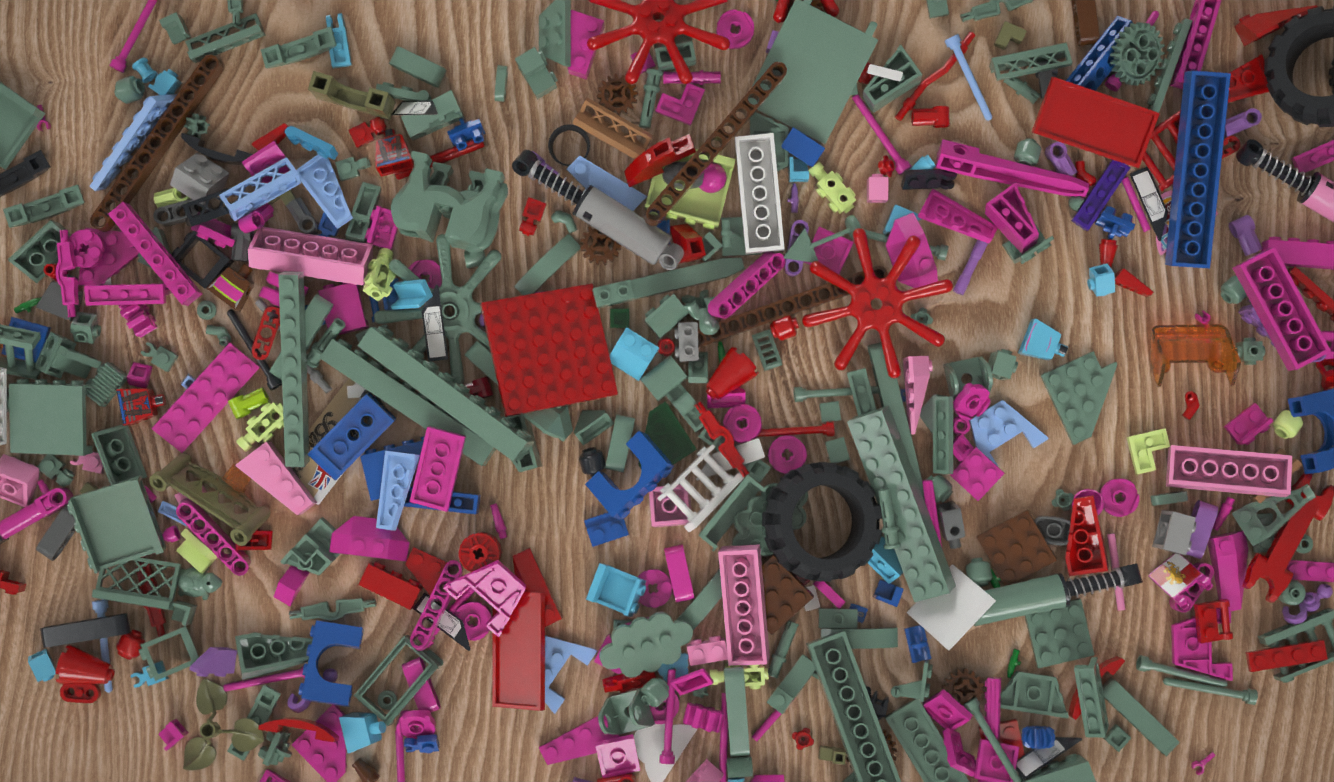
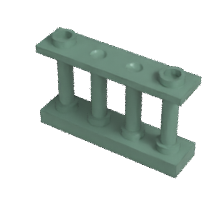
M0 324V344H4L6 349V357L0 356V367L7 368V374L35 380L38 378L41 371L34 367L36 363H34L32 350L41 339L40 332ZM14 347L24 348L25 361L15 359Z
M1324 609L1307 616V619L1300 624L1294 625L1289 623L1259 635L1258 639L1261 644L1268 645L1271 648L1279 647V641L1285 638L1289 640L1290 645L1297 644V633L1304 631L1307 633L1309 641L1318 640L1314 632L1315 626L1321 624L1324 625L1334 649V628L1332 625L1334 609ZM1334 651L1327 654L1328 660L1298 664V666L1288 669L1287 666L1280 667L1281 673L1273 675L1274 679L1283 681V683L1290 682L1297 675L1334 661Z

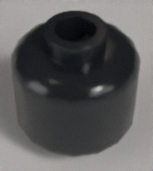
M596 447L584 449L579 456V463L584 474L593 477L598 471L601 472L605 469L606 463L601 450L596 449Z

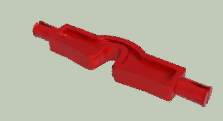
M701 401L694 406L701 414L699 419L710 438L714 440L719 436L725 437V442L718 449L728 460L732 468L737 467L743 477L750 472H748L743 464L745 459L736 448L735 439L731 431L721 425L711 410L707 411Z
M151 564L143 568L148 576L153 574ZM139 570L137 577L140 583L145 579V576ZM155 577L151 578V581L157 587L158 584ZM148 581L139 587L143 594L153 590ZM143 606L147 609L151 626H156L158 637L165 635L163 624L166 623L164 609Z

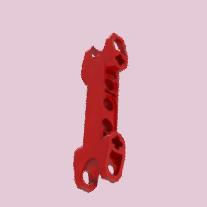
M1303 473L1297 482L1291 486V491L1300 489L1306 484L1309 485L1313 474ZM1333 485L1326 486L1319 496L1316 495V498L1307 502L1279 529L1265 556L1260 553L1255 554L1247 567L1242 587L1251 589L1259 578H1263L1269 585L1266 601L1273 603L1278 599L1292 580L1293 572L1286 568L1312 519L1315 518L1321 521L1332 505L1334 496ZM1302 492L1301 497L1306 498L1305 494ZM1285 499V502L1292 505V509L1294 507V503L1292 502V500Z

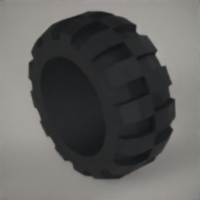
M1323 6L1307 10L1308 15L1300 19L1295 16L1284 25L1285 30L1283 33L1275 35L1268 48L1270 54L1265 59L1264 75L1268 83L1267 88L1280 109L1292 116L1295 121L1305 125L1311 123L1318 124L1319 128L1334 127V95L1312 96L1298 90L1293 84V69L1297 59L1307 47L1319 40L1334 37V6L1333 9L1325 10Z
M818 462L802 465V467L795 470H790L780 478V482L776 487H772L766 498L768 502L766 511L762 513V526H765L766 537L764 539L769 551L775 554L777 562L787 571H791L798 575V577L831 582V580L844 579L855 574L857 568L865 566L873 557L872 550L875 544L880 543L882 530H879V521L882 519L880 504H877L874 498L876 492L868 481H863L859 477L858 472L847 466ZM822 485L835 490L845 499L851 512L852 526L847 541L838 551L829 556L817 558L807 553L796 540L792 527V516L799 499L810 489Z

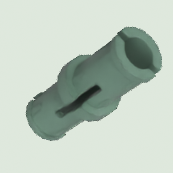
M1017 77L1004 79L1003 81L1017 91V95L1021 94L1032 104L1041 95L1029 87L1026 81L1023 82Z

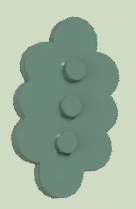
M777 483L768 484V488L765 492H761V496H753L749 499L747 509L737 512L733 522L738 533L732 540V546L760 544L761 555L771 556L774 554L769 551L764 539L766 537L765 526H762V513L766 511L768 504L766 498L772 487L778 485ZM808 491L799 499L792 516L793 530L800 529L806 523L807 516L802 506L808 500Z
M656 612L649 619L637 617L630 625L623 624L614 628L611 633L612 643L605 645L601 649L599 659L605 668L611 670L620 668L627 677H636L643 670L655 672L661 667L662 663L669 665L678 661L681 656L680 646L689 643L693 636V629L685 620L673 621L670 615L665 612Z

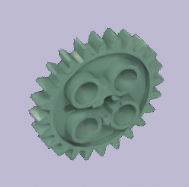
M1142 22L1131 23L1130 27H1124L1125 32H1119L1120 39H1114L1117 44L1116 46H1111L1115 51L1110 54V56L1114 57L1110 64H1115L1112 71L1117 72L1115 77L1120 78V82L1135 86L1139 84L1144 85L1145 81H1151L1150 75L1156 76L1155 69L1160 70L1158 63L1163 62L1160 56L1165 54V52L1161 51L1165 44H1160L1163 37L1158 36L1160 31L1155 30V26Z

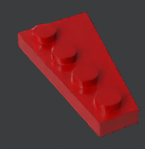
M1263 54L1229 72L1231 77L1228 103L1269 92L1267 78L1264 75L1265 61Z

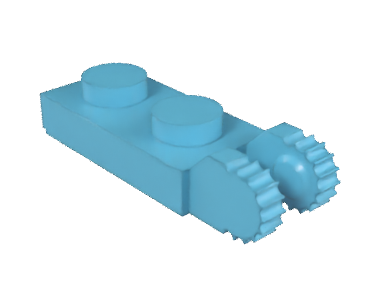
M342 13L337 14L339 28H333L331 15L326 16L327 27H332L337 46L329 50L333 69L352 66L347 30Z

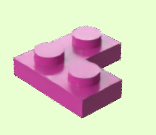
M689 83L686 85L680 100L662 93L655 112L691 126L705 89Z
M950 728L943 730V742L947 750V761L950 767L967 775L974 776L975 756L963 750L960 733Z

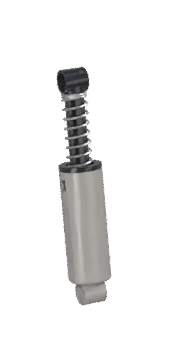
M523 150L513 161L512 168L516 174L520 176L528 175V178L530 177L532 180L537 179L539 184H545V189L550 187L552 193L558 192V197L563 195L565 201H571V205L577 204L573 215L648 263L655 265L659 260L663 268L673 270L683 258L684 250L682 247L675 243L669 244L672 238L671 235L657 226L648 225L643 217L593 185H590L584 191L580 190V185L575 187L572 185L573 181L571 183L567 182V177L563 179L559 176L560 173L558 175L553 173L554 169L551 171L547 169V164L542 166L536 154L530 150Z

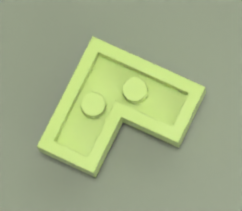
M1166 428L1127 437L1135 474L1156 470L1152 451L1170 447Z

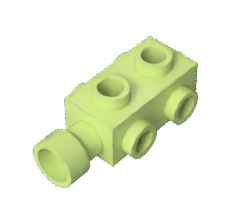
M819 161L809 170L811 176H815L819 181L816 184L818 187L816 189L820 197H826L829 200L828 206L834 213L837 211L839 214L843 211L848 213L855 207L852 204L856 201L855 193L850 187H845L842 183V177L837 172L831 171L827 174L823 169L824 166ZM828 181H832L834 187H829ZM840 196H845L846 202H842Z
M388 248L380 249L377 259H372L367 266L368 272L364 278L363 291L377 301L390 295L392 292L390 283L396 276L389 269V263L393 260L394 254Z
M269 402L261 408L263 413L258 417L253 416L248 420V427L245 428L248 433L236 441L244 451L248 452L256 441L258 443L268 442L274 436L272 433L277 428L280 430L284 427L282 403L273 402L270 404ZM275 413L279 414V419L277 420L273 417ZM261 426L265 427L264 433H261L259 430Z
M725 663V668L743 666L745 686H749L750 689L761 688V685H765V680L769 679L768 668H764V664L729 666L728 663ZM710 669V677L714 681L711 685L725 682L724 671Z

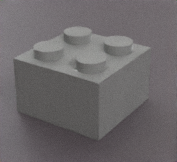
M197 152L175 168L170 185L192 200L224 190L229 172Z
M1162 510L1152 547L1186 555L1191 549L1192 542L1190 538L1196 529V517Z

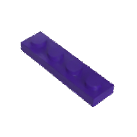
M1111 160L1071 221L1085 231H1089L1131 167Z

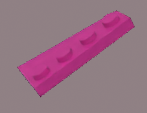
M933 188L917 216L986 243L992 241L998 229L996 225Z
M604 715V724L608 729V721ZM598 716L539 746V750L547 765L595 754L597 753L596 741L621 736L603 733L599 726Z

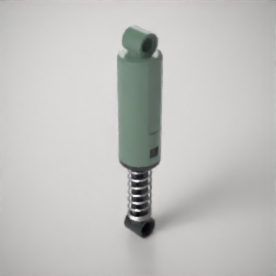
M1138 564L1113 568L1111 572L1109 570L1104 573L1098 572L1097 575L1091 573L1089 577L1083 575L1082 578L1076 576L1074 580L1068 578L1065 581L1062 573H1057L1047 577H1039L1021 583L985 590L996 602L980 617L974 626L1066 608L1070 606L1071 596L1076 595L1078 598L1080 594L1086 596V593L1089 592L1094 594L1093 591L1101 593L1102 589L1108 591L1109 588L1113 587L1116 590V586L1123 588L1143 583Z

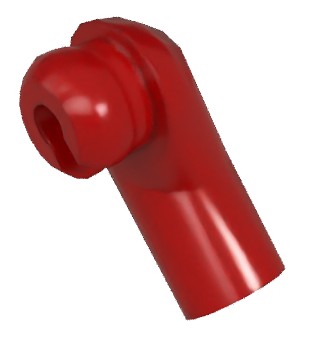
M1085 161L1075 162L1076 178L1089 183V186L1095 185L1096 177L1085 171Z

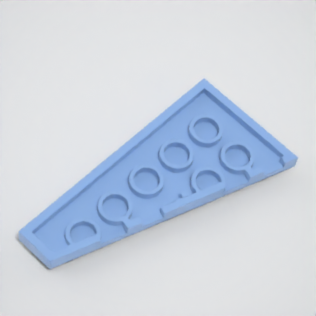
M177 94L149 96L145 99L143 108L134 115L133 122L130 127L124 130L122 139L113 146L112 154L103 161V167L93 176V182L90 187L94 191L105 190L121 171L119 167L133 158L131 153L137 147L140 148Z

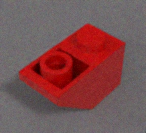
M689 224L670 226L673 242L684 250V256L679 263L696 261L706 256L702 237Z

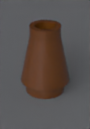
M361 758L353 763L352 767L362 782H376L380 778L378 770Z

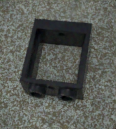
M189 232L183 240L185 242L180 247H177L171 255L188 276L206 289L234 261L209 240L196 236L198 232ZM199 240L221 257L204 279L182 262Z

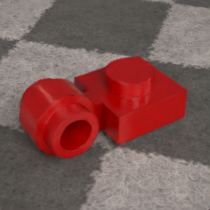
M376 117L370 121V127H368L366 122H363L348 131L356 147L360 148L375 140L372 135L373 133L376 136L384 134L387 126L383 119Z
M528 197L522 214L528 220H522L519 228L522 234L534 236L537 228L534 220L541 222L547 203Z

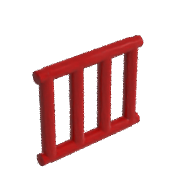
M1181 110L1154 127L1150 138L1173 171L1175 170L1176 159L1158 134L1168 128L1175 140L1178 141L1179 130L1174 123L1180 120ZM1145 151L1142 160L1160 184L1158 185L1160 191L1173 185L1174 175L1165 179Z

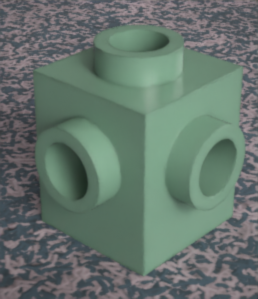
M76 313V317H74L70 326L74 342L94 344L96 338L101 333L97 314Z
M1243 338V342L1236 343V362H1244V365H1256V361H1262L1265 356L1263 341H1256V338Z

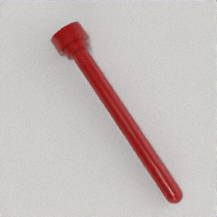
M828 421L826 424H822V426L761 429L758 437L819 433L827 437H834V421Z

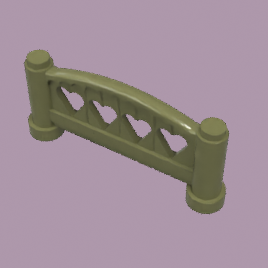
M188 453L179 454L161 471H156L150 476V485L155 490L162 492L171 486L233 528L230 533L231 539L240 546L246 545L251 540L252 534L271 514L267 506L257 507L243 492L224 478L191 463L192 459ZM190 472L200 480L187 482L186 473ZM202 483H207L210 487L215 488L216 491L203 493ZM218 494H224L232 502L218 503ZM234 505H240L248 513L235 514Z

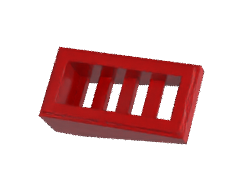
M283 123L254 141L252 145L258 151L273 141L278 145L286 137L285 129L289 126Z
M1125 268L1118 270L1114 275L1115 284L1145 297L1151 296L1154 293Z

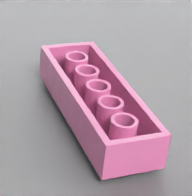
M269 227L257 229L248 247L249 267L276 272H304V276L363 286L365 283L364 278L368 272L367 266L373 259V244Z
M1171 445L1168 448L1166 487L1287 497L1291 494V455Z
M760 544L722 546L718 554L728 665L767 664L770 654Z

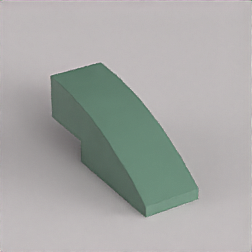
M362 182L351 212L353 219L350 220L347 228L346 240L361 243L367 242V239H365L366 231L372 225L370 220L373 209L376 210L381 192L380 186Z

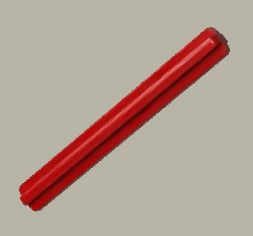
M470 140L466 142L467 147L459 151L454 146L431 155L432 163L430 168L433 167V162L445 163L481 149L485 146L484 141L477 144ZM413 169L394 173L395 177L398 180L406 178Z

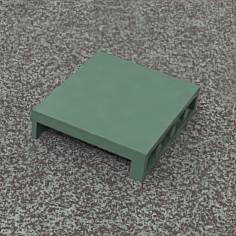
M0 82V167L6 170L46 113Z
M17 379V382L10 383V453L77 456L93 453L92 445H87L86 388L91 387V384H84L82 380H74L71 383H65V380H53V383H47V379H36L35 382H29V379Z
M141 476L73 496L68 501L67 508L70 515L74 516L75 530L77 533H80L82 538V549L87 551L89 557L87 558L90 569L94 570L95 574L101 569L152 553H156V555L163 553L167 548Z

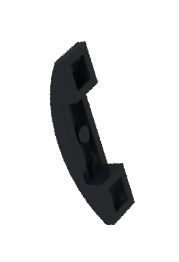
M184 133L181 134V138L190 147L218 162L243 165L242 161L253 155L241 150H236L235 157L204 148L205 141Z
M42 150L24 158L22 163L0 173V197L22 187L51 168Z

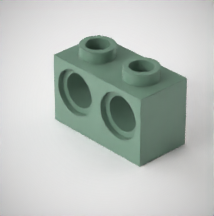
M50 332L34 367L45 374L61 379L64 371L53 368L51 363L60 345L74 350L77 343Z

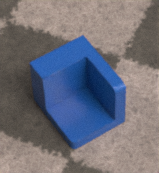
M879 580L873 597L897 607L904 589Z

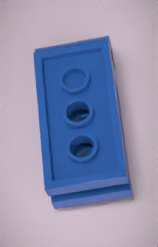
M368 392L307 455L336 481L397 418ZM364 416H370L373 420V423L366 424L364 422ZM351 429H355L359 432L358 438H354L351 436Z

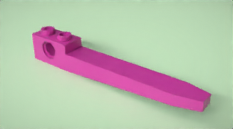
M942 139L937 152L936 168L1009 185L1017 182L1019 187L1063 196L1085 197L1089 190V183L1073 176L979 153V148Z

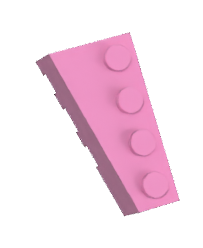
M265 442L235 465L296 515L303 514L317 503L291 467H285V459L272 442Z

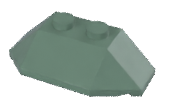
M567 405L521 414L543 433L559 438L563 442L573 432Z

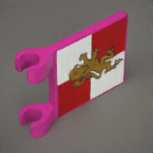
M1177 553L1173 554L1148 575L1182 610L1189 607L1186 598L1182 594L1195 583L1199 582L1206 590H1210L1213 587L1211 580L1207 576L1202 574L1181 554Z

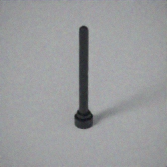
M228 310V317L251 352L253 340L234 310ZM256 348L255 351H257L258 355L260 356L261 353H260V351ZM256 359L267 377V386L270 391L279 388L282 385V380L270 373V367L265 359Z

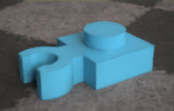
M163 661L154 663L158 674L166 671ZM149 665L142 668L143 673L135 672L130 675L131 678L137 676L140 679L139 683L133 685L135 688L142 686L145 681L150 686L169 679L168 676L155 681L154 677L150 679L146 670Z

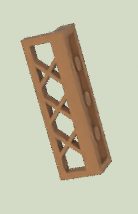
M588 97L573 121L574 125L633 159H636L647 150L653 137L652 134ZM587 106L594 108L596 114L592 115L587 112ZM603 117L611 118L612 124L606 123ZM619 126L627 127L629 133H623ZM641 135L646 138L645 144L639 142L636 136Z

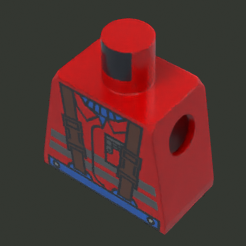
M394 129L385 130V138L376 141L375 166L380 176L413 169L414 161L403 135H396Z
M153 389L116 390L123 426H131L158 415L157 407L166 405L165 395L154 396Z

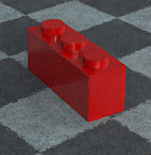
M377 561L369 563L358 585L409 610L413 609L423 587L419 586L420 582L412 578L407 580L402 577V573L396 570L390 572L385 569V565Z

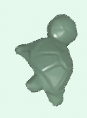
M708 290L701 291L700 296L697 298L690 295L683 296L682 301L686 304L684 309L688 310L695 320L700 321V331L706 335L715 334L719 330L720 325L715 317L711 316L708 312V304L715 297L709 298Z
M194 567L186 570L181 568L177 583L179 588L178 595L202 596L203 600H207L210 593L220 588L223 582L214 573H208L209 567L204 573H200Z

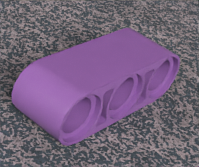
M797 220L791 226L787 251L800 235L795 232V226H803L808 234L809 226L805 221ZM785 259V273L791 277L797 276L802 270L803 261ZM791 262L796 263L798 271L791 272L788 269V264Z
M1200 500L1196 502L1191 516L1196 517L1195 522L1197 525L1195 532L1191 534V549L1186 555L1201 559L1204 555L1218 514L1217 506Z

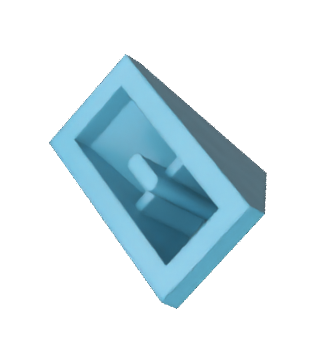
M895 204L884 227L883 234L886 235L891 232L895 219L910 213H914L918 221L921 218L917 217V213Z

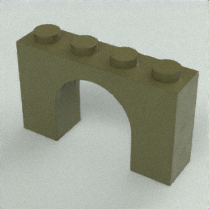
M313 71L308 90L319 100L387 120L391 119L396 103L388 92L371 87L368 92L356 90L337 82L330 75Z

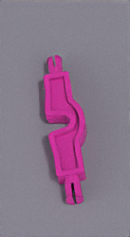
M59 230L61 242L57 243L58 263L56 266V279L61 286L62 304L67 306L68 317H76L75 305L79 304L78 279L76 277H67V271L77 267L73 242H69L68 230Z

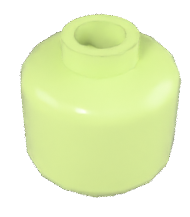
M1289 410L1281 411L1273 422L1275 433L1284 439L1295 437L1303 426L1302 418L1293 417Z

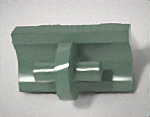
M267 732L266 739L271 741L270 747L262 746L260 748L258 756L264 760L262 764L266 766L277 765L278 762H283L284 757H291L292 752L288 750L290 743L287 742L291 734L290 732Z

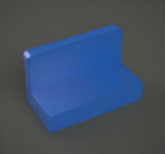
M794 127L781 145L783 149L810 167L815 165L825 150L823 146Z

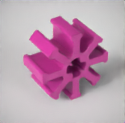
M147 305L118 306L121 309V316L128 321L126 323L129 329H133L137 337L140 336L141 338L158 328L155 324V317L148 312L150 309Z
M688 702L683 723L692 725L696 729L702 728L707 732L714 731L719 733L724 712L715 710L714 707H705L699 703L693 704Z

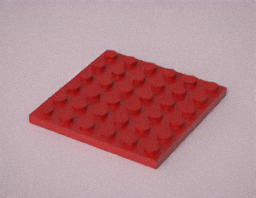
M593 283L482 302L480 304L505 417L618 395L600 313L596 307L592 291L594 288Z

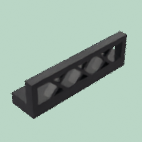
M232 187L182 204L187 218H184L187 226L192 227L229 214L228 208L225 204L223 205V201L218 196ZM212 198L221 201L218 207L212 209L207 207L209 200ZM196 204L202 207L200 213L191 215L189 206Z

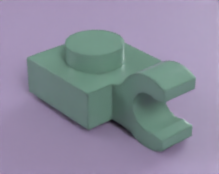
M354 157L335 162L340 181L360 176L359 170L371 167L370 161L367 158L356 161Z

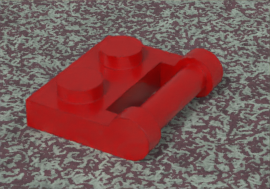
M1221 599L1194 604L1199 643L1233 639L1228 610L1230 600ZM1216 608H1220L1223 632H1218Z

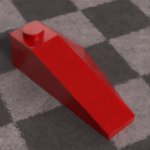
M528 548L512 556L515 576L526 585L525 592H545V627L561 620L563 615L531 549Z

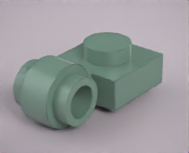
M47 454L37 466L50 479L57 477L56 482L62 487L69 486L74 480L75 474L67 468L62 470L66 464L55 455Z

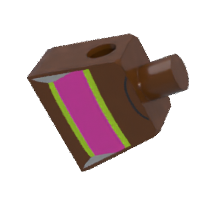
M245 263L238 272L228 267L206 289L234 310L240 312L254 287V284L247 279L253 269Z

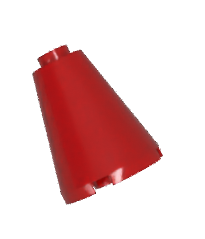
M731 347L727 351L706 385V393L712 399H721L759 374V372H755L757 368L743 352L740 355L735 352L737 350L736 347Z
M67 645L65 647L68 648L67 652H62L56 668V674L59 675V679H56V682L59 684H107L114 678L115 669H113L111 664L75 646Z

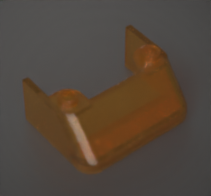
M1219 324L1157 325L1152 328L1150 336V366L1157 387H1161L1164 373L1170 370V363H1207L1208 368L1213 372L1226 373L1230 386L1235 385L1241 360L1230 332L1225 326Z

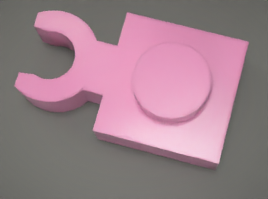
M97 452L79 456L78 461H70L72 465L83 464L82 470L99 474L104 472L102 461Z

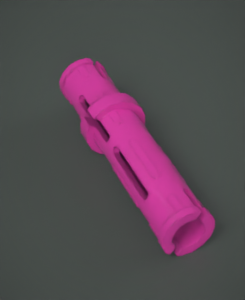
M700 70L691 72L693 80L690 83L700 85L708 83L721 84V71L708 72ZM663 72L664 84H683L677 72Z

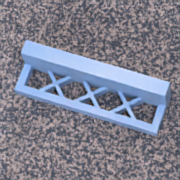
M286 157L223 192L219 197L228 208L232 219L236 221L301 184L299 173ZM285 165L290 169L285 174L278 173L279 168ZM263 177H273L272 181L268 184L261 183ZM249 185L256 186L255 191L252 193L244 192L245 187ZM231 195L239 196L238 200L232 204L226 199Z

